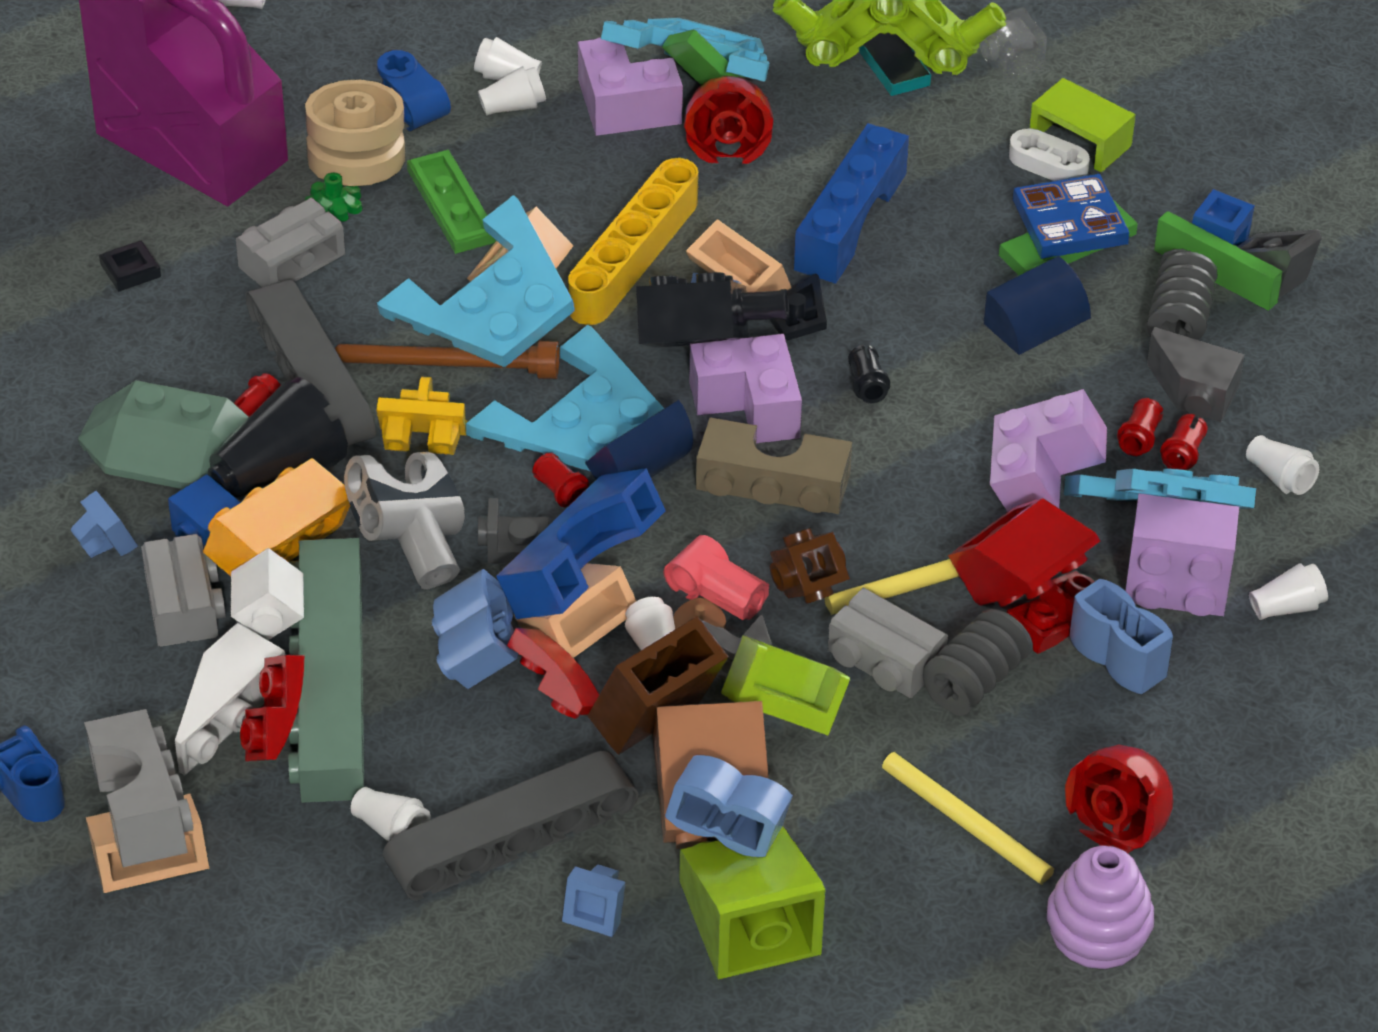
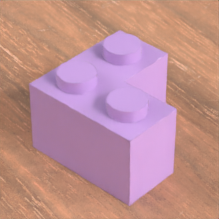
M601 37L578 42V81L596 136L682 124L683 85L673 58L630 63L625 47L622 44L602 40Z
M784 334L690 344L689 383L697 415L744 410L747 423L757 425L756 443L800 438L802 399Z
M1084 389L1059 395L1022 408L1012 409L994 416L990 486L1007 512L1015 506L1041 498L1059 508L1061 475L1106 462L1107 427Z

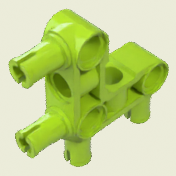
M775 0L773 4V12L779 15L796 31L798 42L806 48V57L814 66L829 64V67H836L859 53V47L879 33H890L891 35H898L915 51L914 56L930 67L935 73L942 74V71L952 72V75H958L966 69L968 58L977 52L980 42L1006 26L1005 13L994 2L989 3L985 8L966 20L959 19L939 0H833L819 11H813L801 0Z

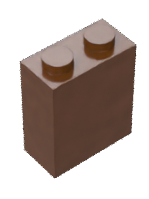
M696 616L618 664L590 710L588 717L610 747L620 755L653 734L657 707L698 705L729 656L700 618Z

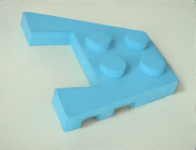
M682 18L648 19L647 23L636 20H624L623 25H619L614 21L604 22L601 35L602 40L637 49L648 44L663 46L669 35L696 30L728 61L726 72L766 81L770 63L767 61V55L763 53L764 47L760 38Z
M514 195L482 219L485 231L508 250L505 255L442 305H439L408 278L377 302L379 313L384 318L393 322L397 318L410 323L413 326V330L427 336L434 333L451 340L454 347L502 367L510 364L575 311L573 299L521 203Z
M586 325L560 347V358L590 375L534 422H530L494 400L466 423V435L481 441L486 437L504 442L506 448L520 452L524 449L543 454L552 452L564 464L590 471L585 464L586 461L610 442L662 411L664 407L591 326Z
M1126 469L1117 470L1116 479L1088 475L1065 476L1064 495L1076 497L1087 495L1103 497L1106 500L1127 502L1138 501L1139 494L1238 506L1239 509L1254 508L1256 488L1239 486V477L1209 475V477L1193 476L1192 471L1179 469H1163V472Z

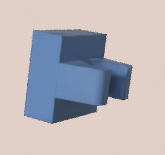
M94 491L80 502L87 512L72 526L71 532L90 558L113 547L120 556L138 547L124 524L97 491Z
M599 864L591 871L574 867L567 877L562 922L613 937L621 920L626 883L617 879L619 871Z

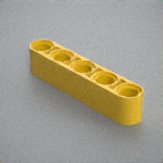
M671 158L661 163L568 276V292L574 303L575 311L570 314L574 321L585 325H595L607 319L695 211L698 205V167L692 161L684 158Z

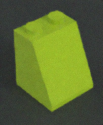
M783 826L765 857L742 855L729 849L719 840L701 842L692 847L680 849L679 881L718 980L822 954L825 887Z

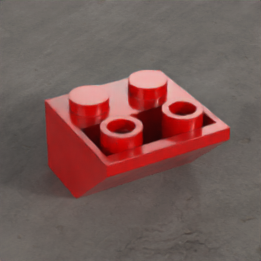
M1044 498L1015 506L950 553L948 557L975 603L982 606L998 602L1000 607L1016 601L1024 594L1027 599H1033L1048 591L1054 585L1051 578L1059 572L1065 574L1084 564L1088 560L1085 553L1098 544L1100 539L1096 532Z

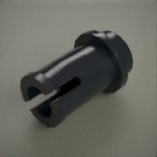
M860 345L855 347L848 356V362L855 378L853 381V391L858 398L866 403H878L887 396L890 389V379L887 373L881 369L877 350L869 345L867 351L870 358H868L865 346Z

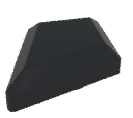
M813 274L787 291L789 299L788 319H770L778 333L784 334L786 341L827 329V318L819 275Z

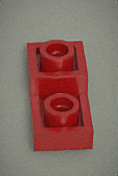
M1074 571L1052 579L1053 587L1041 594L1038 599L1007 610L1006 613L1018 620L1028 631L1033 642L1034 652L1039 654L1070 636L1074 597L1095 582L1092 578Z
M515 628L507 647L522 655L520 663L533 672L545 675L538 690L553 699L551 706L558 712L574 719H578L579 715H588L599 693L578 662L563 647L541 630Z
M281 655L264 658V668L261 670L259 677V689L262 697H264V707L245 709V719L240 728V742L245 750V762L276 760L283 749L298 711L302 693L305 655Z

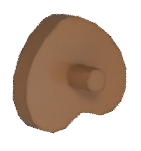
M695 598L687 601L675 611L673 616L675 629L696 616L711 625L726 629V618L723 611L716 604L705 598Z

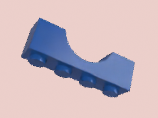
M867 123L796 230L795 271L810 276L818 274L820 279L837 283L855 255L858 238L871 206L877 198L889 202L906 175L908 135Z
M647 468L601 475L496 576L516 619L563 614L589 588L581 569L603 551L624 541L641 536L666 511Z

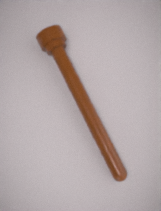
M539 341L538 345L529 347V350L523 352L506 367L454 347L339 344L334 348L343 363L528 369V373L537 374L538 379H557L560 364V346L558 341Z

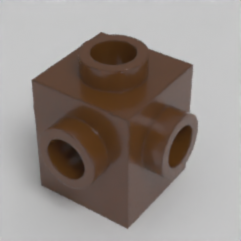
M807 528L782 537L785 546L770 552L774 562L770 565L772 579L778 590L784 591L788 599L803 596L806 604L818 601L834 594L831 586L850 579L846 569L845 554L840 544L836 541L834 532L813 536L811 528Z

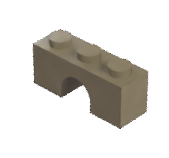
M709 418L697 455V490L708 491L716 496L732 495L755 499L763 504L777 503L795 506L813 513L829 512L839 514L850 477L852 442L804 434L802 444L796 452L784 457H773L760 452L756 448L757 425Z

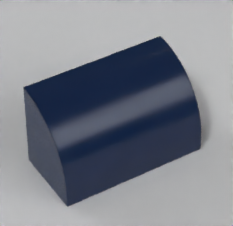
M1060 256L986 293L984 325L1018 355L1091 318L1090 304L1086 291L1077 274Z
M680 400L610 442L586 461L585 464L594 478L597 480L601 475L647 468L652 478L688 455L693 446V432L688 415Z

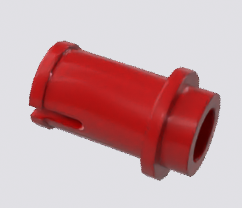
M263 373L261 376H253L248 382L249 387L233 403L250 417L281 384L276 378L267 373Z
M1150 398L1138 400L1134 404L1129 420L1118 429L1117 439L1119 446L1126 454L1140 456L1149 452L1154 446V432L1163 418V414H1160L1163 412V408L1157 401Z
M1195 414L1181 416L1172 437L1166 439L1162 444L1160 453L1162 461L1168 469L1188 470L1197 463L1199 456L1198 448L1208 431L1207 423L1201 417L1195 428L1192 429L1190 425Z
M552 452L539 457L533 465L532 473L534 477L554 493L555 501L561 507H569L589 487L588 479L584 474L574 473Z

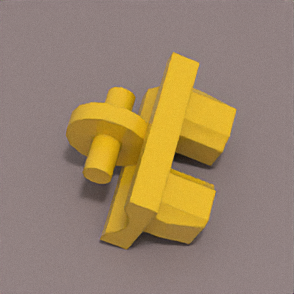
M421 377L418 390L401 389L400 399L378 397L376 411L380 429H382L385 450L410 451L412 432L429 433L427 444L429 452L454 455L460 435L466 436V423L468 421L465 420V404L449 402V392L433 391L431 377Z

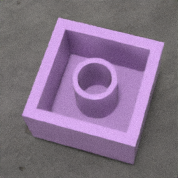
M1139 494L1125 590L1131 596L1134 603L1146 609L1166 608L1188 611L1197 616L1209 614L1224 616L1235 552L1239 507Z

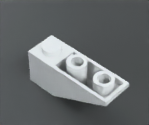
M240 623L235 624L203 653L175 738L178 769L184 776L198 763L204 764L214 756L218 745L233 731L240 732L241 724L245 719V709L259 708L264 704V697H262L259 689V677L261 670L264 668V658L285 655V651Z

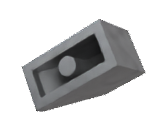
M1154 327L1151 333L1147 365L1177 409L1195 414V417L1198 418L1205 417L1222 422L1239 388L1245 354Z

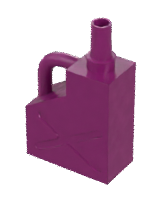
M79 0L96 134L227 207L288 161L282 80L248 44L247 38L237 19L219 0Z

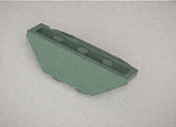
M135 380L95 405L78 437V442L105 474L184 489L206 474L208 475L210 456L249 416L225 397Z

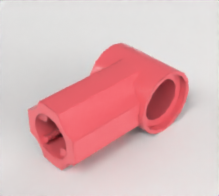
M706 535L696 537L665 566L663 571L665 580L672 590L676 592L678 590L684 591L688 594L686 598L689 600H693L700 595L741 620H750L762 609L765 600L769 596L768 583L730 562L724 548L716 540Z

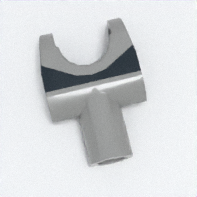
M431 452L411 454L405 466L406 483H403L388 474L382 464H378L374 457L370 455L353 456L346 466L344 485L351 511L364 538L369 541L398 539L421 589H430L452 581L460 572V568L444 535H456L460 532L465 514L460 495L440 459ZM422 463H423L424 468H425L423 479H422V476H421V466H422ZM361 469H362V474H363V475H362V484H361V480H360Z

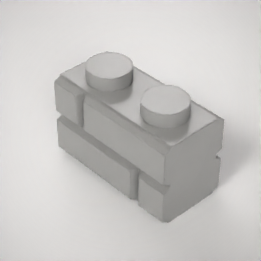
M312 197L296 206L286 207L278 216L259 226L249 227L241 236L236 238L239 268L261 287L290 278L296 282L345 255L344 231L341 221L330 212H325L324 207Z
M193 534L174 537L171 542L168 539L144 542L143 546H141L158 646L216 638L218 636L216 619L226 618L221 588L211 589L210 583L218 582L217 565L203 553L201 537Z
M864 587L850 600L848 606L845 605L831 619L829 624L828 651L832 653L833 657L841 665L849 668L855 666L872 676L881 688L887 691L897 690L909 698H912L925 685L923 679L924 666L930 659L936 657L948 642L947 634Z

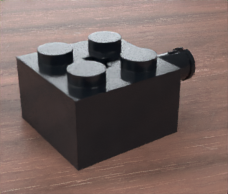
M721 272L696 274V283H686V279L678 278V276L674 275L649 277V286H636L639 344L655 348L690 346V344L749 338L748 321L788 319L789 299L786 289L746 292L745 285L734 282L733 276L725 275V273Z

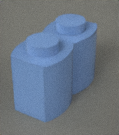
M486 570L478 571L434 600L432 626L439 637L437 663L448 679L457 680L469 689L517 659L518 653L507 647L514 632L511 625L513 611L499 581Z
M1098 579L1075 595L1069 637L1072 644L1082 655L1096 663L1105 665L1111 677L1118 684L1138 694L1145 693L1167 677L1173 634L1162 619L1145 609L1136 607L1133 599L1125 590L1104 579Z
M695 755L674 786L665 817L676 827L690 834L702 837L715 836L723 845L737 853L751 857H765L783 826L793 795L773 780L756 775L743 776L735 767L721 759L705 755Z

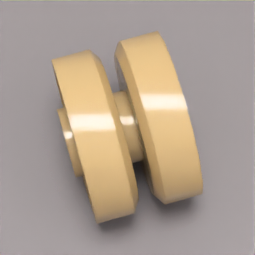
M344 80L324 85L309 96L305 103L308 134L306 138L307 159L309 168L317 177L324 179L328 173H338L342 176V185L363 186L388 180L401 170L405 162V140L403 135L404 105L402 97L393 88L373 81Z

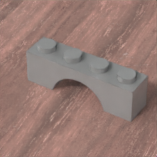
M146 709L84 722L92 767L100 792L114 791L107 795L115 843L122 866L127 867L188 853L184 832L193 831L191 812L187 798L184 799L179 775L175 774L170 749L167 750L162 726L152 728Z

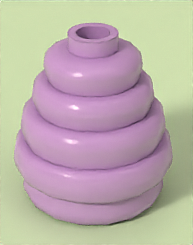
M1102 845L1083 852L1078 860L1073 862L1070 868L1062 874L1048 898L1047 922L1057 948L1068 959L1087 968L1109 969L1122 966L1138 955L1154 928V906L1151 902V893L1135 860L1127 852L1119 848Z

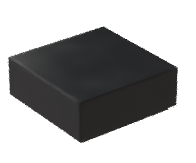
M142 240L99 255L100 265L118 292L161 277L159 265Z

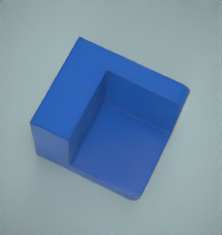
M1213 189L1194 213L1192 224L1232 245L1238 246L1249 239L1255 205Z

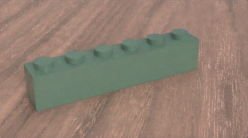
M360 539L299 540V561H290V564L303 573L304 618L291 626V628H299V635L289 636V654L305 655L299 712L296 714L289 734L290 744H298V752H290L288 756L290 784H300L301 803L352 800L357 791L364 787L362 566Z

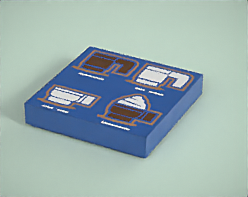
M1100 174L1014 188L1013 202L1041 259L1128 244L1130 232Z

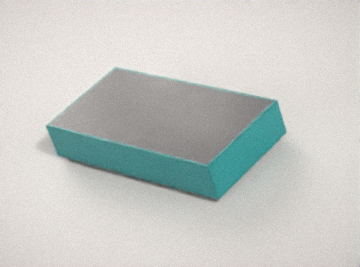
M879 33L859 47V53L891 96L931 85L930 72L922 61L914 56V50L898 35Z

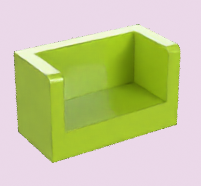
M1062 78L1032 103L1029 129L1045 132L1050 126L1057 123L1097 144L1094 169L1103 172L1132 146L1136 114Z
M743 635L721 693L734 702L762 701L763 713L829 735L850 677L831 666Z

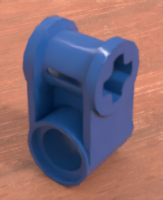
M392 50L380 56L377 61V71L382 77V84L393 88L402 97L404 123L406 122L410 126L406 128L408 131H413L450 113L451 105L445 88L417 62L412 54L402 50Z
M23 725L17 728L15 736L0 743V791L25 819L33 822H46L58 816L65 807L59 767L56 760L41 746L32 730L28 726Z

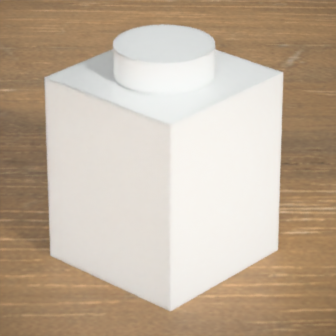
M267 548L231 572V617L261 637L270 640L304 618L303 573L274 551Z

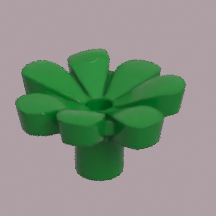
M328 173L325 175L324 183H313L310 189L311 195L305 197V201L312 197L324 207L325 212H330L341 222L349 219L348 213L359 214L363 209L362 202L359 201L361 198L360 188L358 186L344 187L342 185V176L338 173Z

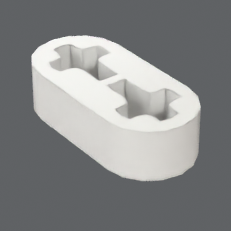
M1035 129L1018 130L1010 138L1009 159L1014 165L1052 181L1088 175L1089 154L1078 145Z

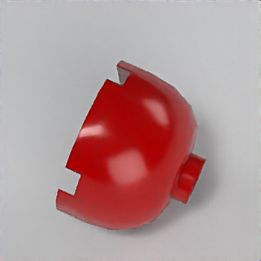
M726 75L710 79L697 88L688 102L684 127L688 145L700 159L708 163H719L716 157H742V164H749L760 157L771 142L774 119L768 98L756 84L742 77ZM717 140L725 144H733L739 141L742 145L735 153L730 155L717 151L715 143Z
M1118 744L1092 752L1070 770L1065 784L1066 806L1069 814L1071 815L1076 812L1079 820L1094 830L1080 829L1079 831L1101 846H1113L1127 853L1134 849L1142 848L1156 837L1167 825L1173 809V786L1167 771L1154 756L1143 749ZM1103 822L1113 825L1112 832L1102 825ZM1130 824L1129 829L1123 831Z

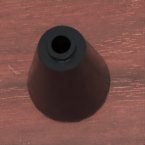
M296 377L291 381L284 382L210 456L208 475L231 495L239 497L249 494L256 487H261L262 489L267 487L286 468L292 467L295 469L311 458L325 469L335 466L347 456L348 442L344 427L339 418L333 422L330 421L323 409L330 405L325 395L311 382L302 377Z

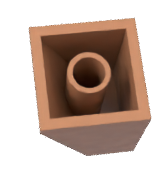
M762 701L656 708L653 745L664 843L676 842V848L684 849L708 840H717L715 836L702 837L690 834L672 824L665 817L676 782L695 755H705L721 759L735 767L743 776L756 775L768 778Z

